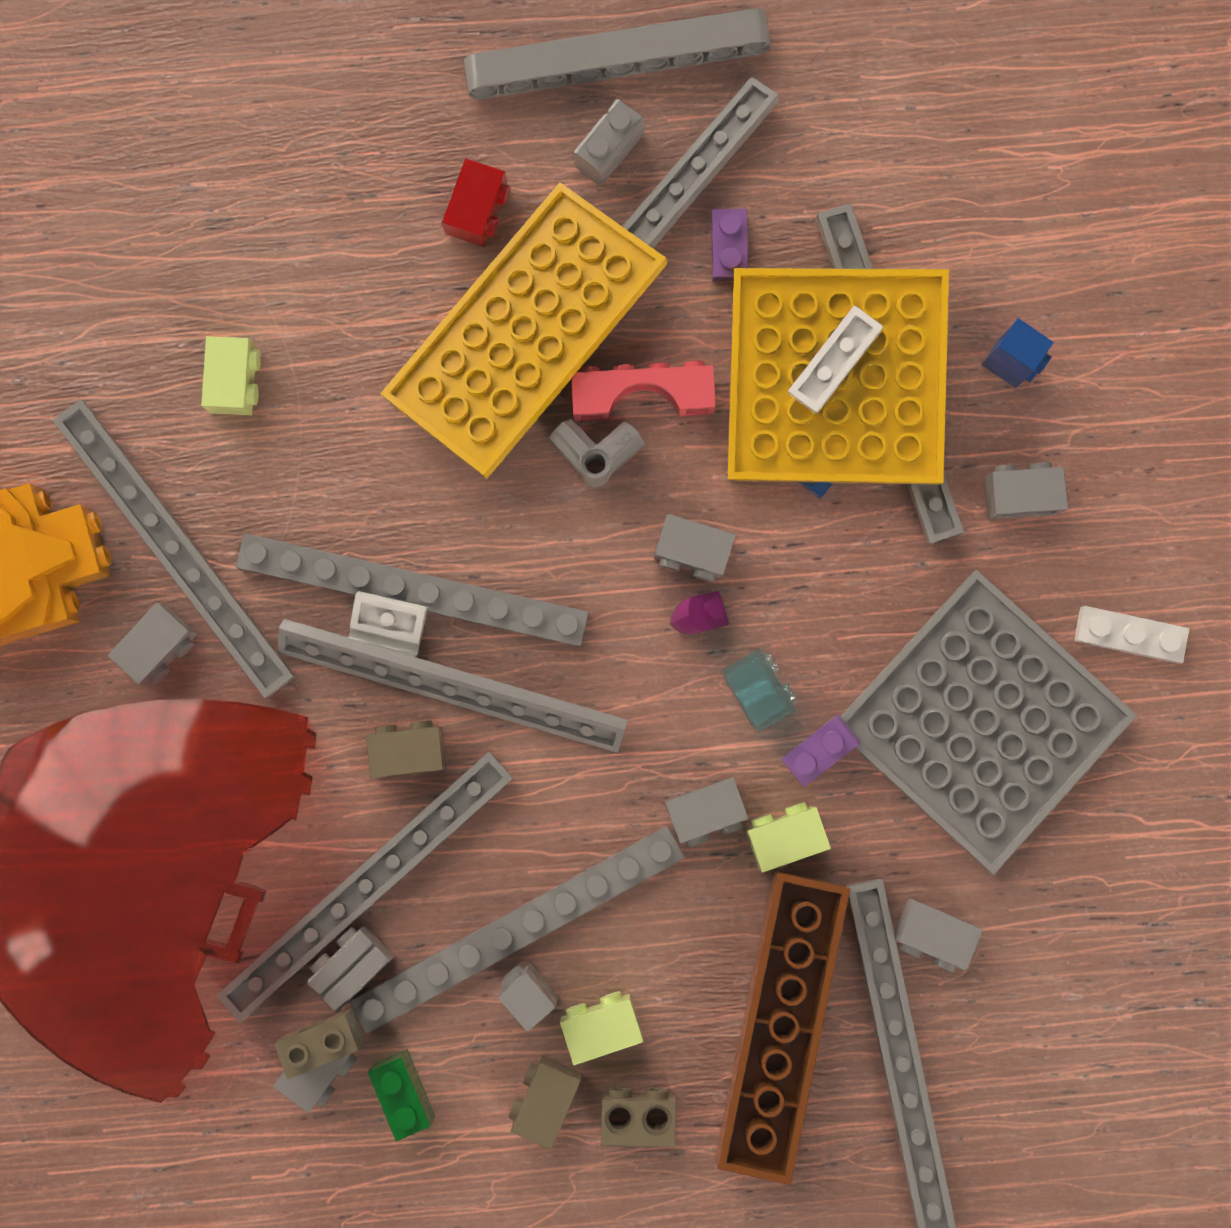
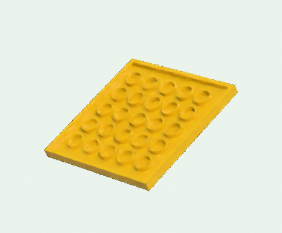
M734 268L728 481L942 485L944 483L949 269ZM855 305L883 326V330L816 415L790 396L788 390Z

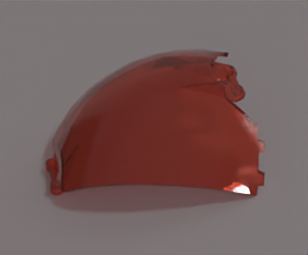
M207 699L156 700L89 711L47 726L8 748L0 763V1002L32 1038L62 1062L94 1081L125 1094L162 1103L167 1097L177 1098L186 1089L185 1083H182V1080L190 1070H201L211 1056L205 1052V1049L216 1032L210 1030L195 982L207 956L233 963H240L244 953L241 950L258 903L263 902L267 891L253 884L236 882L244 854L274 834L289 821H296L301 794L310 795L313 777L305 772L307 749H316V732L308 728V717L276 708L242 702ZM224 893L244 898L227 944L207 939Z

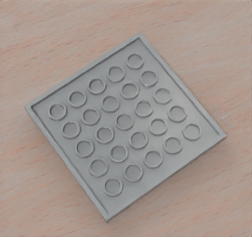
M978 570L973 571L841 715V718L861 740V743L855 749L993 875L1137 717V714Z

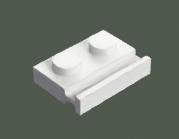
M358 591L355 594L350 622L351 629L348 638L417 658L420 652L419 647L428 607Z

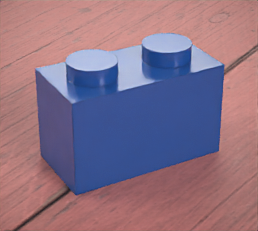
M1017 318L999 338L981 365L1016 388L1024 380L1030 383L1036 374L1042 372L1052 358L1047 352L1054 342Z

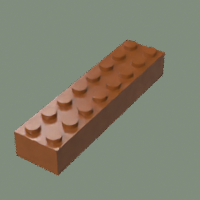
M778 870L773 871L715 1154L717 1169L791 1185L850 888L843 884Z

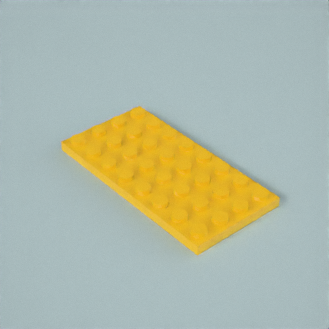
M559 182L380 394L385 400L475 471L488 479L668 264L667 259Z

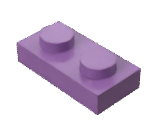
M712 209V281H734V268H748L747 209Z
M837 714L788 752L781 760L805 787L861 743V740L841 716Z

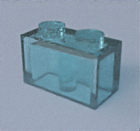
M760 648L720 671L756 733L795 712L796 709L793 703L797 702L787 683L781 685L776 677L775 672L779 669L769 652L763 654Z

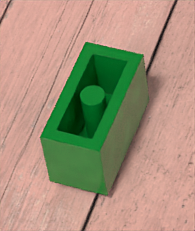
M408 1049L374 1063L369 1069L368 1075L395 1141L397 1142L429 1128L435 1118V1114Z

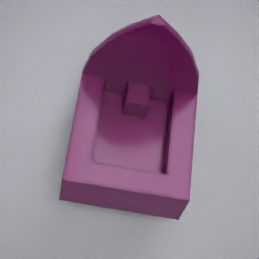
M720 591L693 596L680 602L672 613L670 625L680 633L687 635L730 625Z

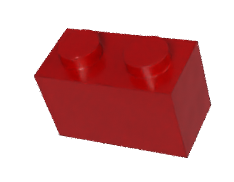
M465 158L442 220L445 234L485 247L488 237L493 238L499 223V218L496 217L499 206H505L510 194L511 186L507 185L505 171Z

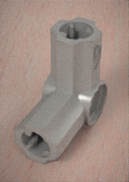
M572 418L561 423L549 437L552 445L576 469L583 482L594 488L605 485L617 469L645 446V442L632 425L625 421L597 445ZM597 461L602 463L605 469L600 473L593 474L587 471L586 466L591 462Z

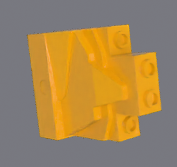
M31 483L0 490V646L80 622L77 614L80 611V602L76 593L71 591L70 588L111 576L108 566L112 565V559L108 548L102 545L99 532H102V524L98 514L81 504L49 513L52 510V503L48 493Z

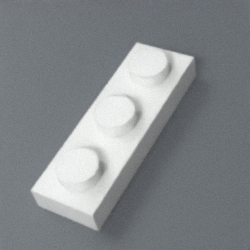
M854 305L788 390V394L817 415L883 330V326Z
M1082 606L1080 607L1074 641L1180 664L1184 661L1190 628Z

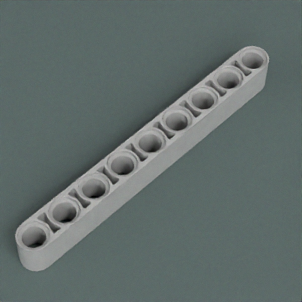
M756 8L479 52L467 56L463 63L469 96L473 99H488L756 56L770 50L772 45L766 12L763 9Z

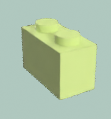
M206 336L201 406L210 414L252 415L253 405H257L259 398L258 385L254 384L255 371H259L261 366L260 350L256 349L257 347L249 338Z
M802 802L785 808L787 815L773 819L771 814H767L751 820L753 827L747 828L745 831L758 868L762 873L831 849L817 807H807L806 803Z
M620 991L601 997L600 1004L587 1008L586 1003H581L565 1010L566 1015L561 1017L560 1025L573 1066L644 1042L630 994L622 996Z

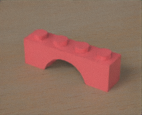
M703 361L685 362L684 367H670L668 363H653L647 369H635L634 365L623 364L614 366V370L599 371V367L586 366L581 367L571 378L574 422L609 420L616 404L628 394L637 391H651L662 395L673 405L678 416L713 415L715 411L713 365H705Z

